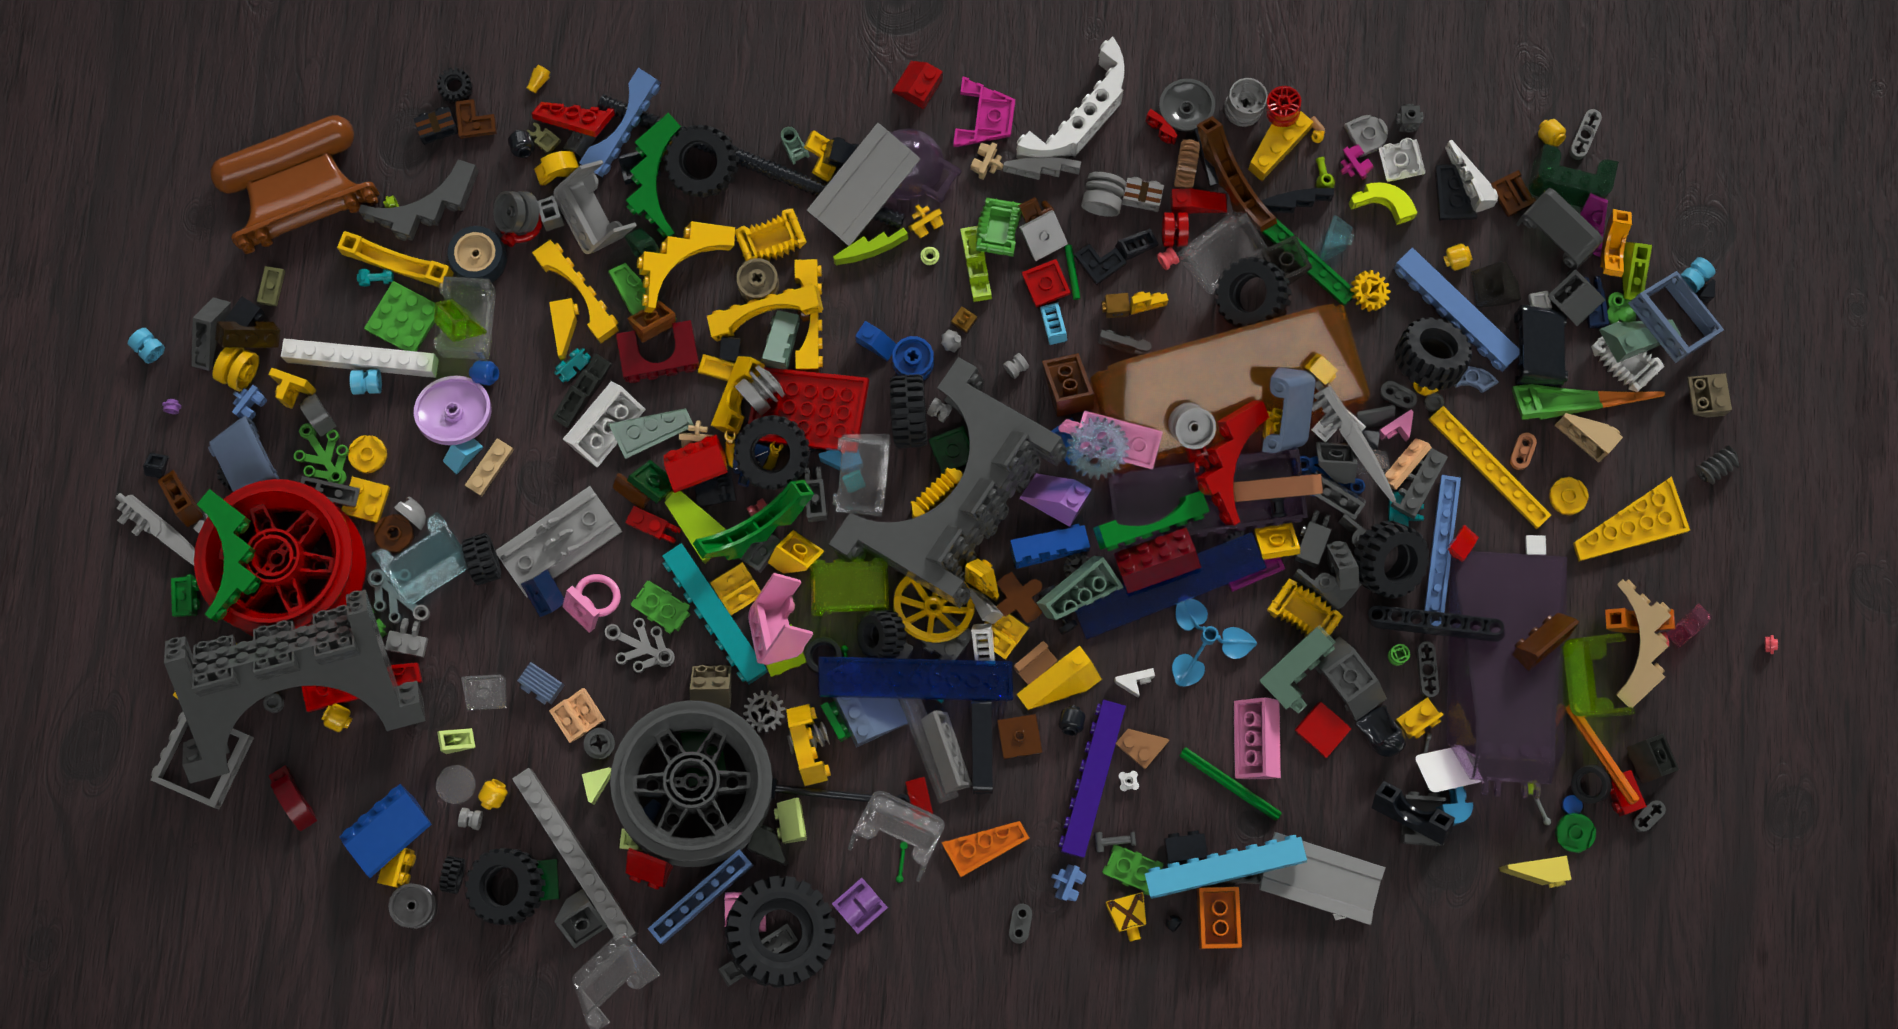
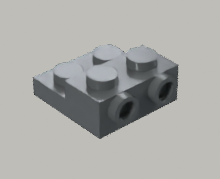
M942 613L956 627L961 624L948 613ZM939 619L934 624L933 633L950 631ZM967 628L958 637L945 642L921 641L923 644L922 648L930 654L935 652L939 655L938 659L944 664L948 665L950 663L954 665L972 640V632Z

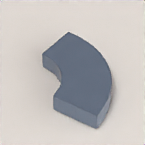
M1468 366L1461 380L1454 387L1472 386L1481 393H1484L1499 382L1488 371Z

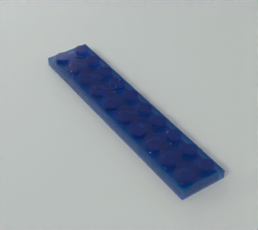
M1252 532L1198 553L1202 568L1131 593L1127 592L1125 584L1122 583L1124 588L1115 590L1089 605L1078 608L1075 612L1086 640L1267 569Z
M819 657L818 696L1012 701V661Z

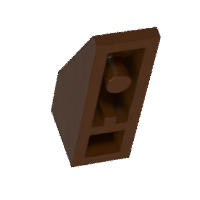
M174 470L157 480L175 515L187 527L203 518L197 503Z

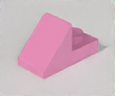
M1412 409L1380 429V439L1383 440L1386 437L1390 439L1399 432L1404 441L1407 442L1410 438L1414 412Z

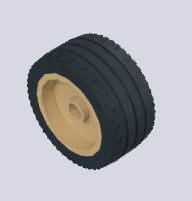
M482 226L463 228L454 235L448 246L449 264L456 276L467 284L474 286L488 285L497 280L504 272L507 262L505 247L500 238L488 228Z

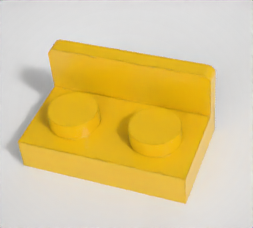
M1427 697L1395 721L1408 739L1413 736L1417 739L1426 733L1424 728L1429 725L1433 728L1440 723L1441 720L1439 718L1443 716V713H1439Z

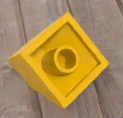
M793 530L775 547L768 564L783 574L807 571L823 555L824 550Z

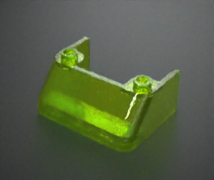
M1622 633L1574 638L1564 643L1563 654L1570 710L1574 715L1578 717H1611L1635 714V710L1632 707L1614 709V704L1610 699L1605 697L1597 698L1592 660L1601 659L1606 655V643L1626 641V637Z

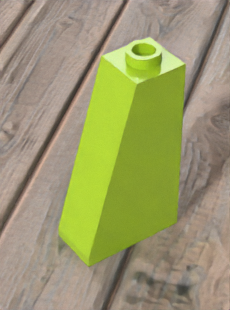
M672 490L666 496L665 504L702 562L706 564L711 558L702 559L693 545L694 541L698 538L723 532L726 529L683 492L678 491L674 493Z

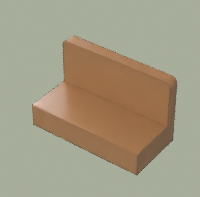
M1042 641L1014 665V670L1029 685L1053 666L1057 659L1049 651L1048 645Z

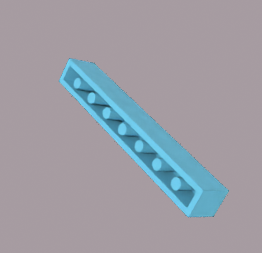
M1291 835L1284 837L1285 841L1277 842L1276 839L1265 842L1264 846L1258 847L1257 844L1246 846V850L1242 851L1231 849L1221 856L1218 853L1207 855V859L1200 861L1199 858L1187 860V864L1183 865L1176 862L1169 864L1166 869L1160 870V867L1148 869L1149 873H1145L1150 897L1151 899L1307 863L1302 838Z

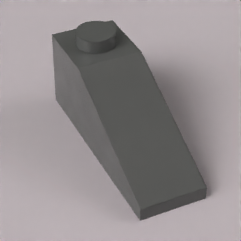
M302 476L301 483L321 492L335 505L356 507L360 488Z

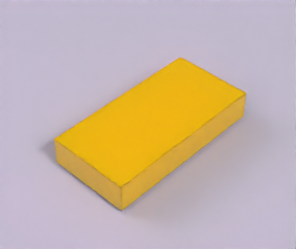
M703 354L698 373L728 382L735 363Z

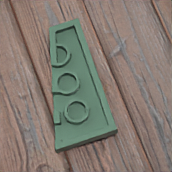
M686 408L609 423L610 429L625 459L688 430L689 425L694 426Z

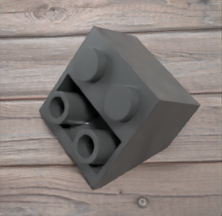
M1576 269L1548 295V298L1576 326H1579L1605 301L1604 297Z

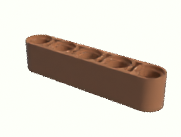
M1321 474L1233 482L1235 502L1323 493Z

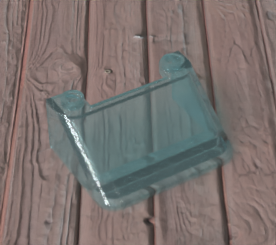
M438 512L431 515L427 520V527L431 534L393 557L388 550L378 549L371 554L401 599L407 604L417 602L467 569L460 543Z

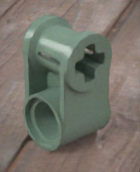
M785 127L781 131V141L791 163L794 165L796 161L804 157L809 158V152L803 148L805 144L801 141L797 131L793 127ZM793 135L794 138L789 141L785 139V136Z

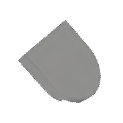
M1364 115L1344 124V128L1353 145L1359 144L1364 152L1360 158L1379 150L1387 140L1388 129L1380 118Z

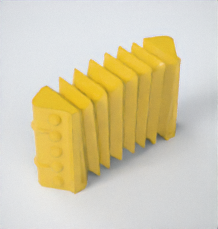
M793 209L783 210L781 217L777 215L776 219L772 218V222L767 220L766 225L761 222L760 226L756 224L754 227L751 224L750 229L746 226H741L735 230V236L745 261L765 258L770 262L771 257L777 260L778 255L783 258L784 252L789 255L790 250L795 252V246L801 249L807 243L804 232H802L798 222V217H796Z
M947 467L945 474L941 473L940 478H936V483L931 482V487H926V491L921 492V497H916V502H910L912 517H919L942 503L958 485L963 476L962 471Z
M1292 579L1287 580L1267 609L1272 617L1281 616V621L1286 619V623L1291 622V626L1296 625L1297 630L1301 629V634L1305 633L1304 637H1307L1319 625L1331 635L1343 618V615L1337 610L1331 611V606L1326 607V601L1321 602V596L1315 597V592L1309 593V588L1303 591V586L1297 587V582Z

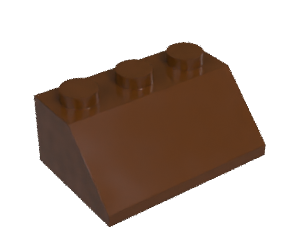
M1557 613L1553 617L1549 615L1543 620V625L1539 629L1537 627L1533 628L1528 633L1529 637L1526 640L1522 638L1514 645L1516 649L1512 655L1530 671L1571 636L1579 624L1577 619L1561 613Z

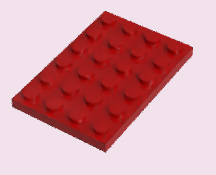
M764 367L781 384L785 395L781 397L775 392L773 395L777 398V403L768 398L767 402L771 408L762 416L751 406L748 424L764 416H784L789 418L788 420L796 422L798 427L803 429L804 435L809 441L808 448L857 452L870 381L868 378ZM775 434L765 435L758 441L769 444L776 441L775 444L780 445L782 443L783 445H788L785 439Z

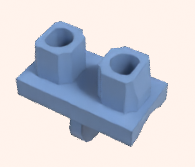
M254 385L248 391L243 389L240 394L234 391L233 395L237 398L233 402L236 407L232 413L238 418L247 416L252 421L256 413L250 408L254 403L262 407L267 402V399L262 394L263 392Z
M1068 864L1066 870L1060 869L1058 875L1052 874L1051 878L1056 880L1053 887L1058 889L1055 898L1064 901L1077 900L1079 892L1072 889L1074 882L1083 884L1086 878V874L1079 870L1080 867Z

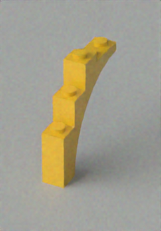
M691 221L684 228V238L668 236L661 243L660 253L644 251L637 259V268H640L639 275H645L643 287L646 288V292L642 297V306H645L644 312L652 313L654 311L662 282L678 263L701 252L713 250L730 251L734 246L735 227Z

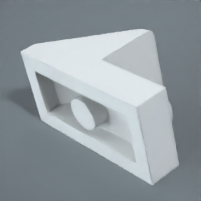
M1153 668L1117 676L1114 682L1139 698L1140 693L1137 682H1140V685L1150 683L1151 679L1155 677Z

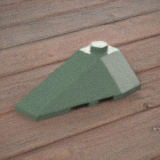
M1672 319L1668 320L1677 333L1682 336ZM1642 321L1616 322L1599 330L1617 363L1661 345Z

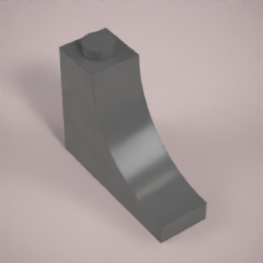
M213 297L193 317L191 366L207 371L213 368L214 353L217 346V341L215 340L217 321H224L231 312V302Z

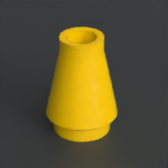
M537 65L533 69L526 88L536 94L550 78L551 72Z

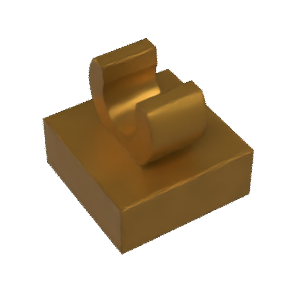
M961 307L952 319L951 324L967 333L977 320V316Z

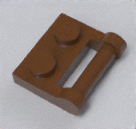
M1519 170L1491 183L1492 188L1497 191V200L1507 217L1529 208L1536 201V198L1532 197L1523 182ZM1511 181L1516 183L1526 201L1523 202Z

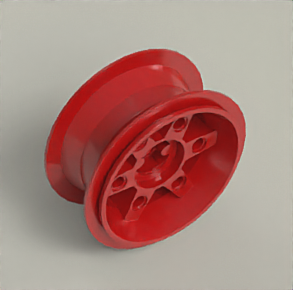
M271 479L246 485L223 499L251 521L249 526L254 524L256 534L250 539L248 545L254 548L256 552L254 553V558L248 564H245L244 567L261 579L260 586L254 593H251L249 596L243 592L240 594V599L227 609L228 612L223 620L252 637L253 629L264 625L277 624L283 620L293 619L295 629L300 626L313 625L312 614L321 610L327 611L341 605H347V594L353 591H362L366 577L367 562L361 535L349 516L321 492L300 482ZM295 512L302 515L284 531L275 513ZM207 517L195 545L194 569L198 587L208 605L211 606L221 585L224 572V554L217 529L210 518ZM324 532H326L330 540L333 557L311 553ZM282 556L281 563L275 564L276 558ZM321 565H326V569H319ZM309 579H328L320 593L309 602L305 588ZM277 592L287 612L283 613L260 611ZM295 596H297L298 603L293 602Z

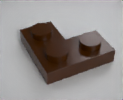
M474 99L455 101L460 139L497 134L494 114L477 116Z

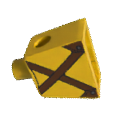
M1143 892L1105 902L1117 931L1127 930L1129 942L1141 939L1138 927L1146 925Z

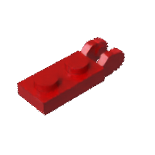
M633 506L625 522L633 528L672 544L676 540L672 536L664 534L666 528L675 533H680L681 531L679 527L636 506Z

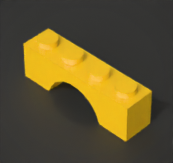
M737 357L711 426L724 433L727 429L729 434H733L734 430L737 431V434L739 433L745 417L741 413L743 396L735 386L743 378L752 383L754 380L749 373L752 371L756 377L761 375L755 367L759 365L764 369L765 365L752 357Z

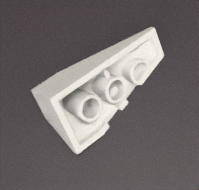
M1448 141L1445 149L1451 163L1456 165L1464 184L1465 192L1471 200L1473 210L1477 213L1494 207L1498 201L1497 191L1492 188L1490 182L1454 141Z

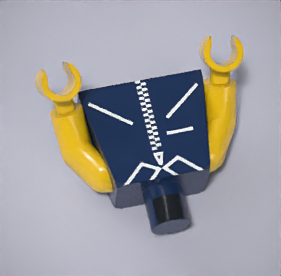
M727 429L724 437L727 440L726 457L728 464L733 468L734 473L740 474L737 484L748 487L750 481L742 477L743 473L738 471V463L734 459L736 454L734 446L738 439L736 441L734 439L737 436V431L734 430V436L730 437ZM773 441L770 447L756 444L755 457L760 466L767 470H772L775 467L779 456L778 452L783 448L782 443L779 445V449H776L774 446L776 441Z

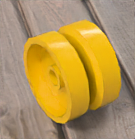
M224 348L214 364L213 379L222 384H228L230 388L240 392L252 382L259 366V356L249 350L244 351V348Z

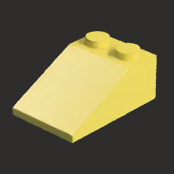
M1567 856L1499 867L1500 872L1540 885L1549 884V888L1566 885L1565 881L1571 880Z

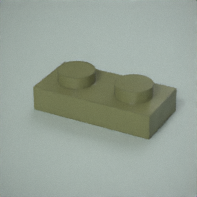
M265 266L257 298L258 304L277 307L285 275L284 269Z

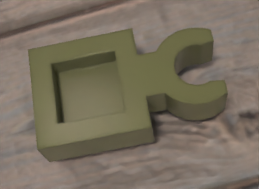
M534 122L533 126L537 130L535 132L527 131L532 138H536L534 143L549 155L559 145L561 140L547 128L542 132L539 124Z

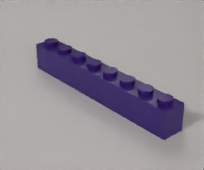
M1103 700L1102 704L1097 705L1095 715H1098L1097 723H1092L1090 734H1093L1092 741H1087L1085 752L1088 753L1087 759L1082 760L1079 770L1083 772L1081 779L1077 778L1074 788L1078 792L1076 798L1072 797L1069 806V809H1072L1071 817L1067 816L1064 824L1067 832L1065 836H1061L1058 846L1062 848L1061 853L1082 859L1085 858L1126 708L1125 705Z

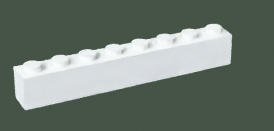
M284 339L281 358L286 363L363 371L379 369L383 373L436 378L439 361L434 353Z

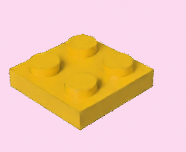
M352 476L349 486L360 488L356 507L342 506L341 510L348 516L377 523L381 518L390 487Z
M1292 523L1254 529L1262 560L1300 554V546Z

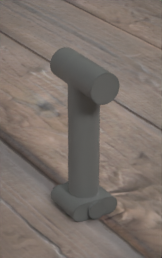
M1102 832L1094 833L1096 853L1104 852V846L1131 843V846H1136L1135 832H1130L1129 836L1103 838Z

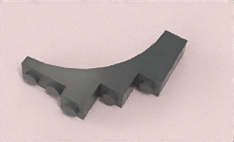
M457 160L446 180L436 190L421 200L394 208H374L361 205L359 213L363 220L369 223H374L375 221L381 223V226L391 229L397 239L413 241L420 221L427 226H438L445 207L455 212L457 210L464 211L479 171L476 165Z

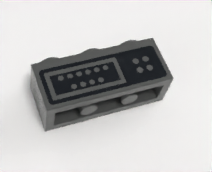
M1316 470L1314 474H1321L1323 493L1314 495L1355 520L1365 506L1366 500Z

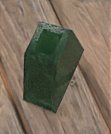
M642 228L624 236L636 259L644 251L660 253L655 240Z

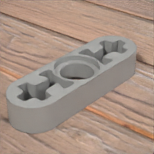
M1588 110L1581 121L1569 149L1570 156L1575 160L1583 159L1590 148L1602 119L1601 113L1598 110ZM1592 115L1594 116V121L1591 124V126H1589L1588 123ZM1581 131H1588L1590 133V138H1583L1581 136ZM1580 143H1581V144H1583L1582 147H1581V150H1580L1581 152H1580V154H1577V153H1576V152H1577L1576 149L1578 148V146H1579Z

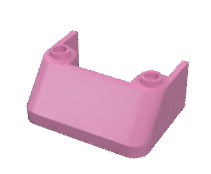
M773 573L750 607L748 620L758 663L768 665L795 658L803 652L804 647L812 637V631L790 626L788 616L795 609L792 596L800 586L801 580Z

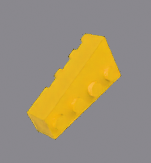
M1300 111L1299 119L1289 127H1277L1271 124L1251 160L1248 170L1259 180L1263 181L1311 130L1313 121Z

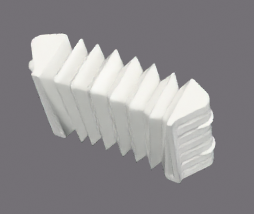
M1603 336L1598 338L1591 346L1593 355L1595 357L1601 356L1599 361L1605 360L1603 366L1609 365L1607 372L1614 371L1613 377L1619 376L1618 381L1624 380V385L1629 384L1628 389L1635 392L1646 386L1648 381L1655 375H1658V372L1664 368L1661 360L1658 357L1651 359L1652 354L1647 355V351L1617 363Z

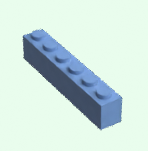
M740 849L737 850L654 922L648 930L663 945L754 865Z

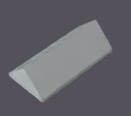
M937 710L922 718L921 722L945 792L950 793L973 786L948 713Z

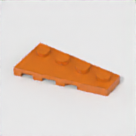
M1018 821L941 843L960 877H963L1029 839V836L1021 822Z

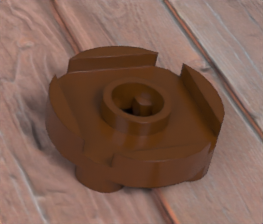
M391 514L377 522L374 528L375 540L384 551L401 553L412 543L414 528L405 517L399 514ZM398 529V536L391 538L389 532Z

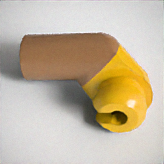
M1313 116L1311 118L1313 121L1311 139L1315 143H1320L1324 139L1325 128Z

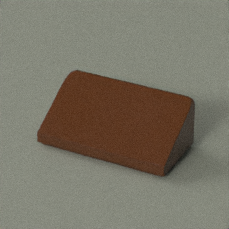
M621 473L616 475L613 489L638 508L644 509L651 499L629 483L627 478Z

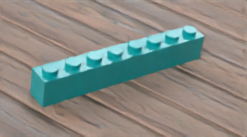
M682 543L662 555L665 560L662 564L668 572L672 570L675 575L673 580L679 588L681 586L686 592L683 595L689 604L691 602L695 604L697 608L694 611L699 619H705L707 624L704 626L710 635L714 633L718 638L715 641L721 651L726 650L728 653L726 659L732 667L736 665L739 670L737 675L741 681H747L750 685L768 673L764 664L757 662L754 649Z

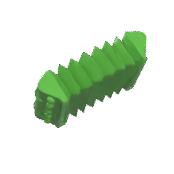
M986 197L985 206H983V211L978 221L976 235L977 251L1014 257L1015 231L1022 215L1018 205L1022 203Z

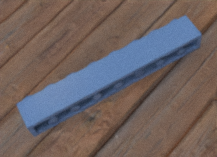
M1411 248L1394 266L1395 273L1400 278H1404L1412 290L1418 291L1427 304L1434 306L1436 312L1441 317H1445L1453 324V327H1458L1462 334L1466 335L1468 342L1475 345L1477 351L1482 356H1486L1494 368L1500 369L1503 372L1519 356V348L1416 250Z

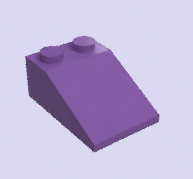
M1036 473L1020 499L1070 527L1084 506L1092 489L1074 479Z

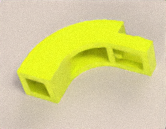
M1387 183L1366 184L1364 190L1353 194L1349 201L1351 210L1371 203L1382 204L1391 211L1397 225L1413 220L1417 215V210L1410 197L1400 188Z

